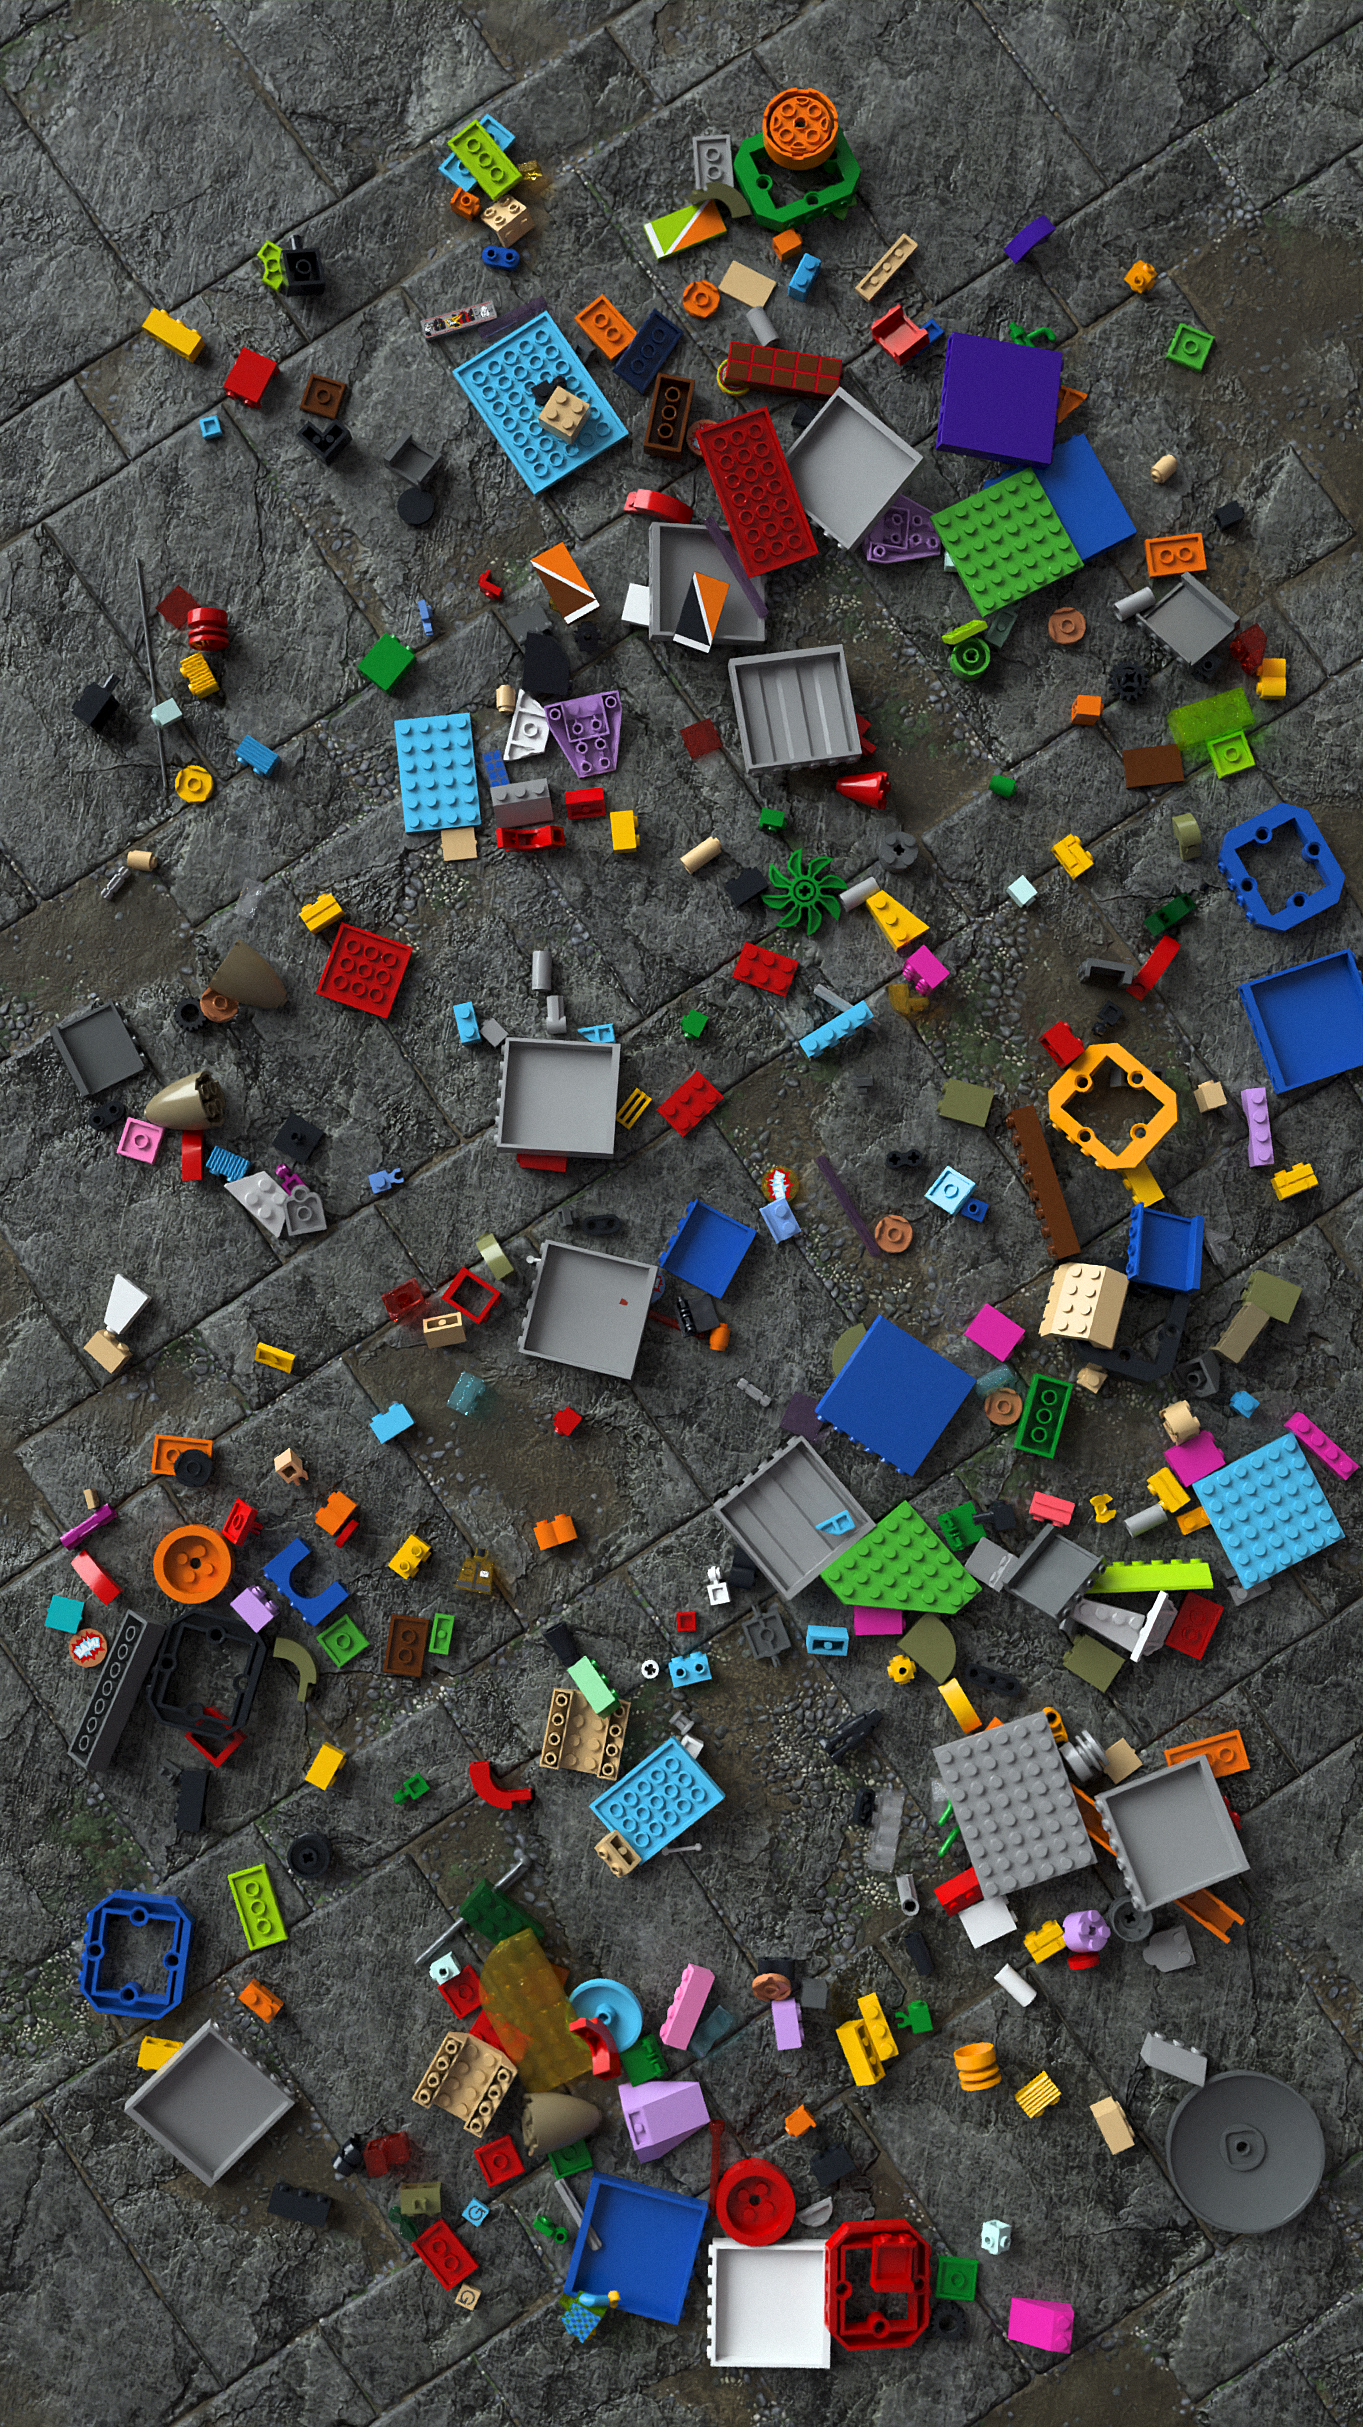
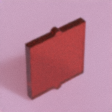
M177 585L156 607V610L165 617V621H169L179 630L188 621L187 613L193 609L201 608V606L192 598L190 593L188 594Z
M710 718L679 730L684 741L683 746L687 748L691 759L722 747L717 736L718 731L714 729Z

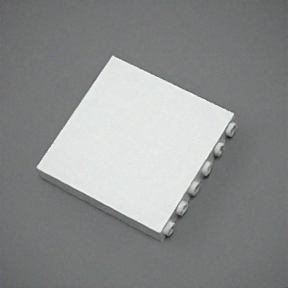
M713 2238L712 2245H709L708 2257H712V2265H708V2278H712V2285H708V2298H712V2305H708V2318H711V2325L707 2327V2338H711V2346L707 2345V2359H711V2366L830 2368V2333L824 2325L825 2243L828 2239H778L771 2244L757 2247L741 2244L732 2238Z

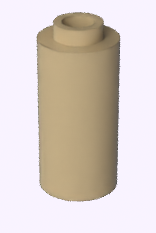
M709 837L680 858V861L689 874H692L722 852L720 849L722 845L717 838Z

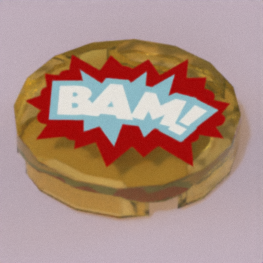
M776 1166L764 1174L761 1181V1190L769 1202L785 1197L788 1203L797 1195L799 1181L791 1169L784 1166Z

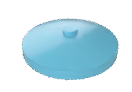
M593 1979L579 1985L569 1997L565 2009V2020L568 2030L569 2024L576 2022L580 2018H587L589 2020L596 2017L599 2018L613 2036L618 2053L628 2049L635 2043L643 2026V2011L637 1997L624 1985L609 1979ZM570 2032L580 2045L590 2050L582 2038Z

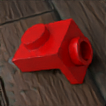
M487 569L485 574L482 573L479 577V589L485 593L484 595L488 599L501 601L504 595L503 590L490 583L492 573Z

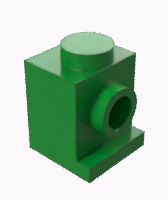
M762 808L758 830L762 831L763 827L767 831L774 833L777 830H785L787 819L784 818L785 812Z

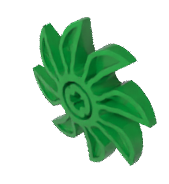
M801 848L796 850L788 860L787 870L794 878V881H789L772 863L769 868V879L774 888L787 890L789 893L787 895L760 896L768 907L775 910H782L789 903L794 905V908L775 924L779 928H791L800 922L801 910L806 909L808 911L807 936H810L817 931L822 919L821 913L815 907L816 903L825 908L836 921H838L840 916V906L836 898L830 895H822L820 891L829 889L848 890V887L836 875H827L821 881L815 880L819 872L834 860L830 857L821 856L813 859L808 866V875H802ZM802 888H806V891H809L806 897L799 893L802 891Z

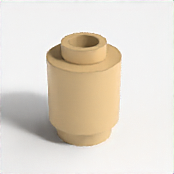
M1172 455L1162 457L1150 469L1152 480L1156 483H1164L1176 471L1178 466L1177 460Z
M501 685L496 690L497 709H499L500 714H513L516 708L515 689L511 688L510 685Z
M134 850V852H129L127 865L135 870L152 871L157 866V857H154L153 852Z

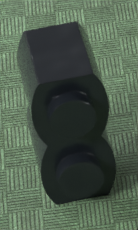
M736 1546L728 1585L751 1590V1587L756 1586L758 1575L754 1574L757 1565L743 1548Z

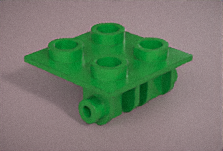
M971 1501L936 1517L952 1553L966 1548V1546L979 1541L982 1537H987L982 1524L974 1526L972 1514H977Z
M653 2033L635 2041L628 2049L619 2052L632 2087L653 2077H661L664 2075V2072L668 2071Z

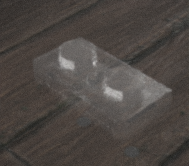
M245 878L234 914L254 920L265 884Z

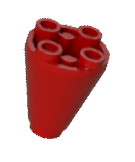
M885 771L847 775L838 778L836 790L841 795L869 807L885 810L887 805L886 792H890L891 781H888L889 773Z

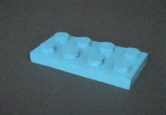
M488 113L479 122L504 154L516 141V137ZM454 152L438 168L444 177L456 187L460 186L468 193L478 184Z

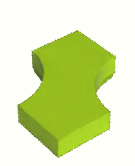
M267 240L257 254L258 258L265 265V274L262 281L279 293L284 286L279 264L281 250L283 249Z

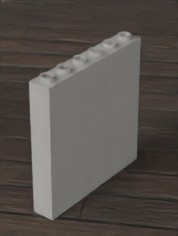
M841 387L836 390L784 455L805 515L807 514L812 518L810 522L816 528L820 526L824 528L823 534L830 540L835 538L839 541L837 546L844 552L849 550L851 553H854L927 463L923 456Z
M652 522L649 528V640L672 641L692 575L696 571L730 584L712 644L761 646L764 640L767 639V629H764V622L767 621V610H764V603L767 602V592H764V585L767 583V573L749 580L747 579L729 527Z
M506 1037V1041L502 1043L501 1055H504V1062H500V1073H503V1077L498 1083V1091H501V1098H497V1109H500V1114L495 1119V1128H498V1135L494 1134V1146H497L498 1153L613 1159L621 1044Z
M546 1239L545 1243L542 1242L540 1254H542L541 1262L538 1261L535 1272L538 1273L537 1278L532 1281L531 1291H533L532 1299H528L526 1310L529 1311L527 1318L524 1317L522 1322L523 1336H519L517 1342L519 1352L617 1377L633 1379L660 1267Z
M1205 1754L1194 1756L1094 1796L1096 1810L1101 1813L1103 1818L1102 1826L1110 1836L1109 1844L1112 1850L1116 1852L1118 1857L1116 1859L1117 1865L1120 1870H1123L1125 1875L1124 1883L1130 1889L1133 1896L1131 1898L1133 1906L1138 1911H1148L1250 1869Z
M210 2018L125 2103L124 2112L208 2187H211L295 2103V2092L289 2085L285 2086L276 2073L268 2071L263 2061H257L247 2047L243 2048L234 2035H229L225 2032L221 2023L218 2021L214 2022Z

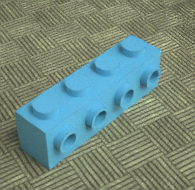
M863 1000L798 1042L808 1058L813 1056L815 1059L824 1053L822 1049L828 1045L832 1048L840 1043L839 1038L845 1035L848 1038L856 1033L855 1028L862 1025L864 1028L872 1023L871 1018L874 1015Z

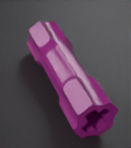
M106 1503L95 1511L94 1515L61 1536L62 1544L71 1551L91 1533L118 1516L116 1511L109 1503Z

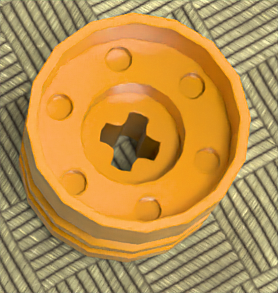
M983 2042L970 2044L959 2048L953 2053L957 2069L962 2070L958 2075L963 2090L976 2091L986 2089L998 2084L1002 2080L1000 2072H998V2064L993 2063L997 2059L993 2044Z

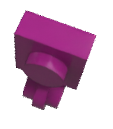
M285 1163L277 1166L275 1172L281 1179H286L281 1186L289 1196H291L292 1189L295 1186H307L298 1173L290 1177L291 1170Z

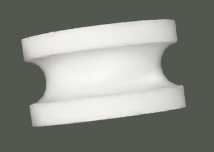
M653 1660L645 1661L642 1665V1674L646 1678L656 1677L659 1672L658 1664ZM648 1664H652L653 1668L656 1669L655 1672L652 1671V1674H648V1671L645 1670V1666L648 1667Z

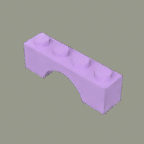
M1265 1087L1246 1089L1241 1092L1243 1111L1246 1114L1249 1126L1250 1167L1269 1166L1274 1164L1266 1090Z

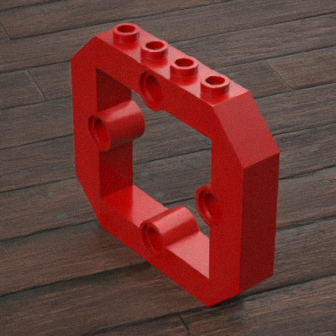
M905 2218L844 2222L825 2243L824 2325L829 2333L847 2351L910 2347L929 2325V2318L931 2317L929 2277L932 2275L929 2257L932 2255L931 2245ZM883 2233L892 2236H899L900 2234L910 2235L917 2242V2247L913 2248L911 2281L914 2283L916 2279L920 2280L914 2285V2293H908V2319L887 2320L881 2312L873 2311L867 2316L866 2322L845 2323V2300L851 2296L853 2290L852 2285L845 2277V2249L870 2248L872 2251L873 2236H880ZM843 2283L844 2286L837 2290L838 2285ZM878 2322H881V2325L875 2328V2325Z

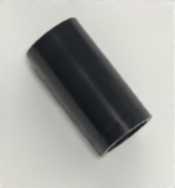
M921 1930L904 1936V1942L918 1975H927L936 1970L937 1967Z

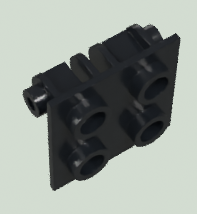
M709 1294L690 1300L679 1297L676 1304L673 1305L683 1338L720 1327Z

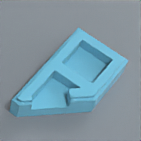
M613 1023L578 1029V1033L591 1042L616 1043Z
M845 1510L816 1525L815 1529L840 1536L856 1526L848 1511Z

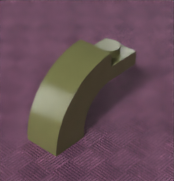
M706 183L707 191L704 192L703 188L693 190V194L689 195L690 204L709 199L722 201L728 207L732 219L751 214L744 197L735 188L724 183Z

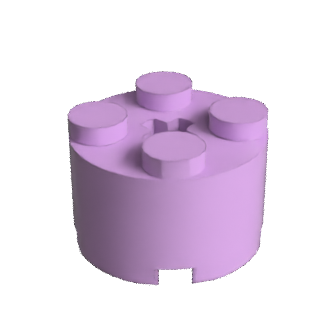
M1096 1910L1070 1913L1063 1922V1927H1065L1063 1939L1068 1948L1074 1952L1099 1951L1104 1947L1107 1938L1110 1936L1109 1927H1107L1105 1920Z

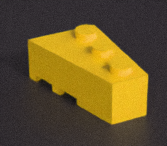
M883 890L865 902V906L895 952L928 932L930 928Z

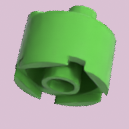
M968 637L957 643L950 658V666L953 673L960 679L968 682L978 679L985 673L988 667L990 650L988 645L979 638Z

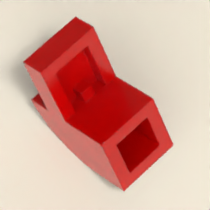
M855 713L862 755L871 758L876 751V747L864 738L871 724Z

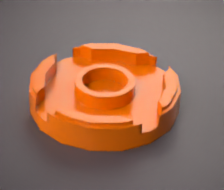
M700 280V282H692L686 287L683 293V306L691 317L706 319L717 312L720 305V296L717 288L712 283Z

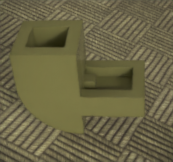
M1191 813L1173 817V833L1179 841L1180 858L1184 861L1201 856L1200 843H1202V838L1195 818Z

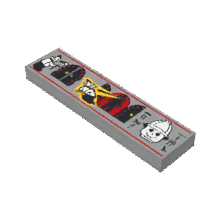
M491 300L420 322L425 339L429 341L498 321L493 301Z

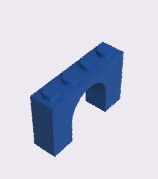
M299 1536L269 1562L263 1570L265 1571V1577L270 1582L274 1581L276 1583L278 1592L291 1600L289 1603L293 1609L299 1610L304 1615L302 1617L309 1626L312 1624L315 1627L351 1595V1592L339 1579L321 1595L316 1597H306L295 1589L292 1581L293 1571L313 1551L304 1539Z

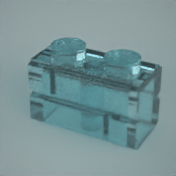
M463 1370L446 1405L464 1415H468L469 1412L473 1413L478 1404L475 1402L477 1396H482L486 1388L483 1385L485 1380Z

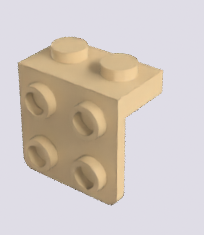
M509 194L501 197L498 202L486 209L480 216L481 220L496 232L505 248L511 246L535 226L527 208Z

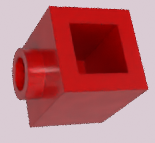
M567 1406L563 1412L559 1410L553 1417L555 1420L553 1425L556 1427L554 1430L562 1437L564 1435L569 1436L583 1417Z

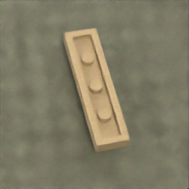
M904 233L856 286L855 292L869 303L918 249V244Z

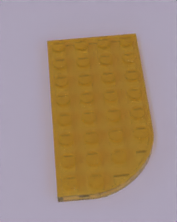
M531 1927L499 1943L487 1957L481 1971L479 1982L480 2002L510 2060L518 2070L517 2073L528 2093L546 2092L593 2069L592 2054L587 2043L569 2031V2024L576 2022L579 2018Z

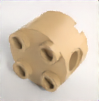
M1186 1400L1179 1401L1159 1411L1160 1418H1165L1166 1420L1163 1425L1173 1442H1176L1177 1446L1196 1437L1200 1433L1199 1427L1201 1425L1196 1416L1192 1417L1190 1414L1191 1408Z

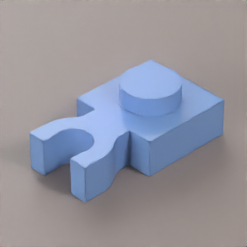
M425 600L417 601L425 634L427 637L433 636L434 633L430 617L433 616L431 606L427 605Z
M397 1168L390 1174H388L387 1170L369 1175L368 1178L373 1193L378 1194L393 1189L392 1183H404V1178L399 1180L395 1178V1175L400 1173L401 1169Z

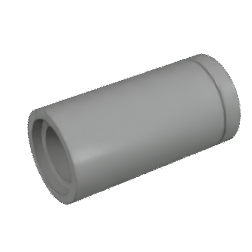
M757 306L751 309L746 314V318L761 345L770 348L774 347L779 343L780 337L763 307Z
M1146 587L1113 604L1114 613L1119 621H1123L1156 603L1155 597L1151 589Z
M870 877L838 896L843 907L848 912L880 892V888L875 879Z
M533 952L532 991H551L552 952Z
M1157 1503L1124 1520L1128 1532L1134 1538L1166 1522L1168 1519L1161 1505Z

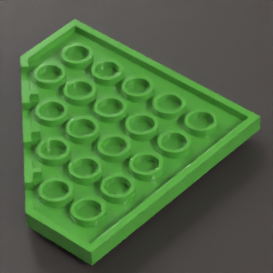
M906 1500L819 1574L844 1605L849 1606L856 1605L954 1615L982 1590L980 1585Z

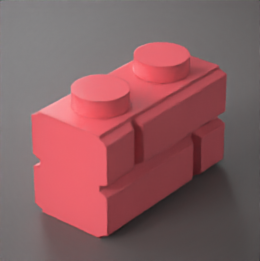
M1035 1491L1029 1513L1033 1515L1032 1519L1044 1522V1519L1052 1521L1051 1525L1062 1528L1063 1524L1069 1525L1075 1503Z

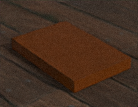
M1179 743L1122 751L1126 789L1184 781Z
M392 1613L383 1672L422 1677L430 1619Z

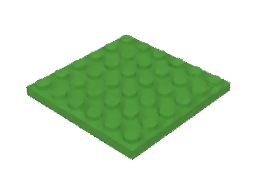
M1031 466L930 517L935 531L982 618L1084 567L1081 558Z

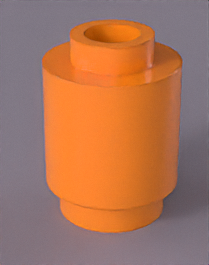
M719 1322L720 1327L711 1329L710 1349L725 1351V1348L728 1347L731 1328H727L728 1324Z

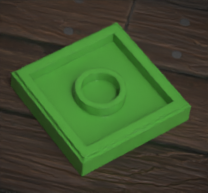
M1180 323L1165 359L1200 373L1215 337Z
M348 1613L316 1637L338 1668H341L371 1644Z

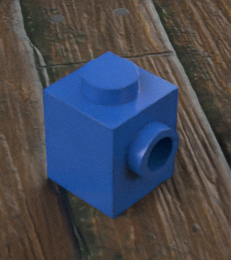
M969 1197L958 1215L981 1223L989 1204Z

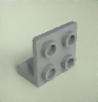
M982 1537L964 1565V1568L968 1573L1000 1592L1003 1587L1002 1578L1019 1558L987 1538Z

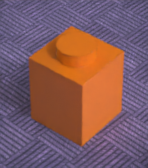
M790 228L773 238L772 247L780 261L783 262L801 252L803 241L798 232L795 233L794 229Z

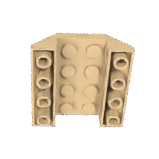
M554 1688L539 1766L559 1770V1767L597 1774L599 1778L616 1781L631 1703L618 1699L622 1706L603 1720L595 1713L581 1690Z
M448 2032L412 2100L428 2109L432 2103L466 2121L463 2129L481 2138L518 2070L504 2052L470 2033Z

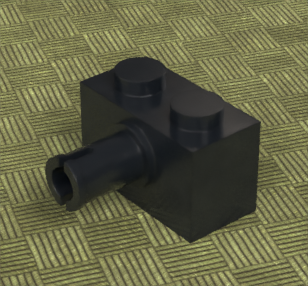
M1004 1499L992 1501L993 1505H988L989 1511L972 1514L974 1526L992 1523L993 1529L997 1531L1017 1527L1012 1504Z

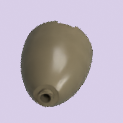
M240 938L208 984L209 988L219 994L254 1007L277 1009L278 1006L283 1007L288 999L286 997L287 991L271 965L255 949Z
M205 1070L183 1077L165 1087L146 1105L144 1114L147 1120L162 1127L176 1130H205L223 1125L225 1119L222 1117V1108H225L226 1105L218 1080H213L210 1071Z
M539 2092L526 2093L522 2098V2106L525 2105L523 2116L521 2117L525 2147L529 2146L530 2148L529 2156L547 2154L566 2148L589 2135L598 2127L599 2122L602 2121L601 2110H598L595 2105L574 2096Z

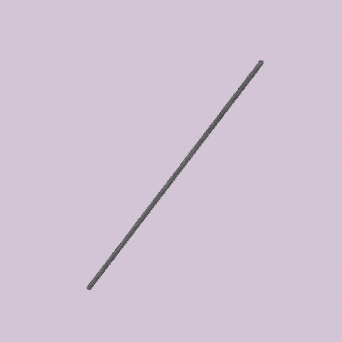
M136 557L153 705L156 707L157 698L139 557ZM157 725L156 729L163 777V786L164 789H167L168 787L166 779L160 726Z

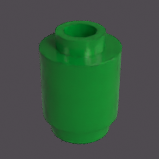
M993 775L988 789L994 794L1009 799L1010 795H1015L1018 785H1015V780L1001 775Z

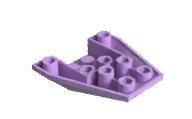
M901 494L862 541V549L867 560L889 564L940 555L941 540L930 521V517L936 513Z
M618 690L544 706L548 727L578 778L616 770L622 706Z
M647 2080L635 2087H632L631 2082L618 2086L624 2116L640 2163L660 2158L710 2122L699 2082Z

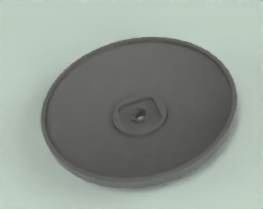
M1232 2070L1209 2077L1205 2080L1203 2087L1196 2085L1181 2100L1174 2111L1167 2130L1165 2145L1166 2163L1176 2191L1184 2203L1198 2217L1226 2231L1247 2234L1259 2233L1287 2223L1307 2206L1322 2178L1325 2164V2145L1322 2130L1315 2113L1306 2100L1293 2087L1283 2080L1264 2072ZM1239 2142H1246V2148L1243 2151L1237 2150Z

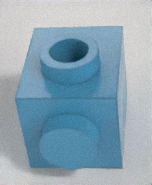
M1239 1391L1231 1397V1403L1228 1406L1243 1418H1249L1260 1402L1246 1391Z

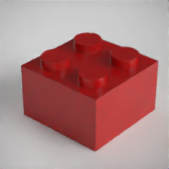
M1062 1021L1058 1022L1038 1039L1061 1069L1085 1051L1083 1042L1078 1037L1075 1038L1071 1033V1027Z

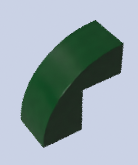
M1184 892L1143 922L1155 937L1197 906L1188 893Z

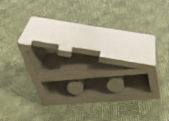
M1246 1302L1231 1320L1232 1324L1226 1332L1222 1331L1220 1334L1222 1338L1217 1345H1211L1208 1349L1227 1363L1238 1364V1362H1242L1247 1355L1246 1351L1249 1346L1252 1347L1258 1340V1333L1268 1326L1270 1315L1253 1303Z

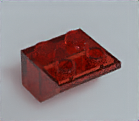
M1258 623L1238 634L1230 644L1232 655L1238 658L1244 673H1248L1250 677L1262 665L1267 637Z

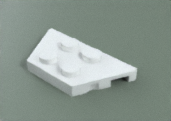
M521 689L505 749L504 762L545 753L550 732L544 708Z
M265 1171L224 1185L276 1238L280 1236L285 1220L283 1203L289 1195Z
M1160 1591L1153 1608L1147 1615V1622L1139 1633V1640L1130 1657L1135 1662L1140 1661L1142 1654L1148 1656L1163 1646L1178 1613L1173 1602L1168 1599L1169 1595L1163 1591Z

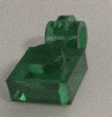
M393 2206L389 2210L388 2217L391 2222L400 2224L399 2231L401 2236L405 2240L408 2239L411 2244L417 2239L419 2231L408 2216L406 2217L404 2214H401L400 2206ZM397 2212L399 2216H395L393 2213Z

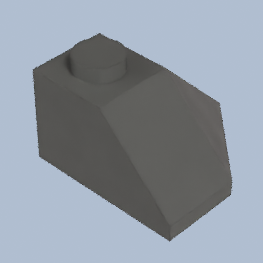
M1213 1351L1177 1364L1175 1370H1172L1180 1387L1194 1391L1195 1395L1201 1398L1219 1391L1220 1366Z

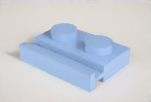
M785 1197L759 1209L776 1244L801 1232Z

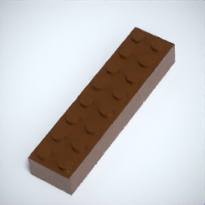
M1034 1105L1013 1110L1006 1115L1005 1123L1007 1129H1011L1013 1134L1011 1142L1014 1148L1017 1147L1019 1153L1017 1155L1018 1163L1020 1166L1023 1165L1024 1168L1023 1179L1025 1184H1029L1031 1190L1028 1192L1029 1198L1032 1203L1035 1202L1036 1210L1034 1212L1037 1221L1040 1220L1043 1227L1040 1228L1043 1239H1046L1048 1246H1046L1048 1256L1052 1257L1053 1260L1079 1253L1081 1250Z

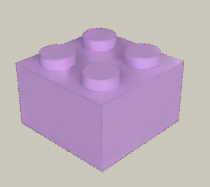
M252 1585L244 1590L230 1605L257 1633L267 1626L280 1612L278 1611V1605L273 1600L269 1601L264 1596L266 1593L260 1586Z
M794 1997L785 1998L781 2001L771 2000L778 2050L802 2047L801 2041L804 2040L802 2023H798V2021L802 2020L799 2003H795Z

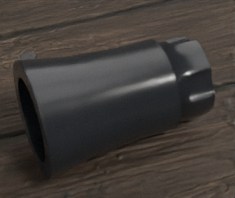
M801 401L790 425L805 430L819 412Z
M565 1620L551 1626L542 1633L565 1667H569L581 1659Z

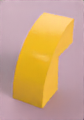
M955 1678L938 1687L965 1734L982 1725Z

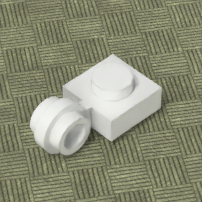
M711 1567L708 1570V1576L710 1581H714V1584L707 1586L711 1605L730 1602L731 1596L728 1583L719 1582L723 1578L721 1568Z

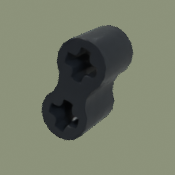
M916 1149L909 1150L906 1153L891 1151L885 1157V1165L889 1169H897L900 1166L914 1168L922 1161V1154ZM911 1154L918 1158L914 1163H912V1160H908ZM892 1155H895V1158L899 1159V1161H897L895 1165H893V1162H889V1159L892 1158Z
M759 1957L758 1976L769 1973L780 1974L792 1981L795 1979V1958Z

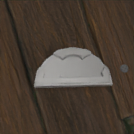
M831 2196L795 2213L796 2217L801 2223L812 2227L823 2225L829 2220L832 2213L833 2203Z

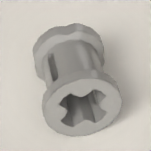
M680 1709L669 1720V1723H673L681 1730V1734L684 1735L695 1722L693 1720L690 1721Z

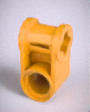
M1053 1707L1044 1708L1042 1711L1045 1712L1046 1717L1049 1713H1055V1719L1048 1721L1055 1743L1068 1742V1736L1060 1714Z

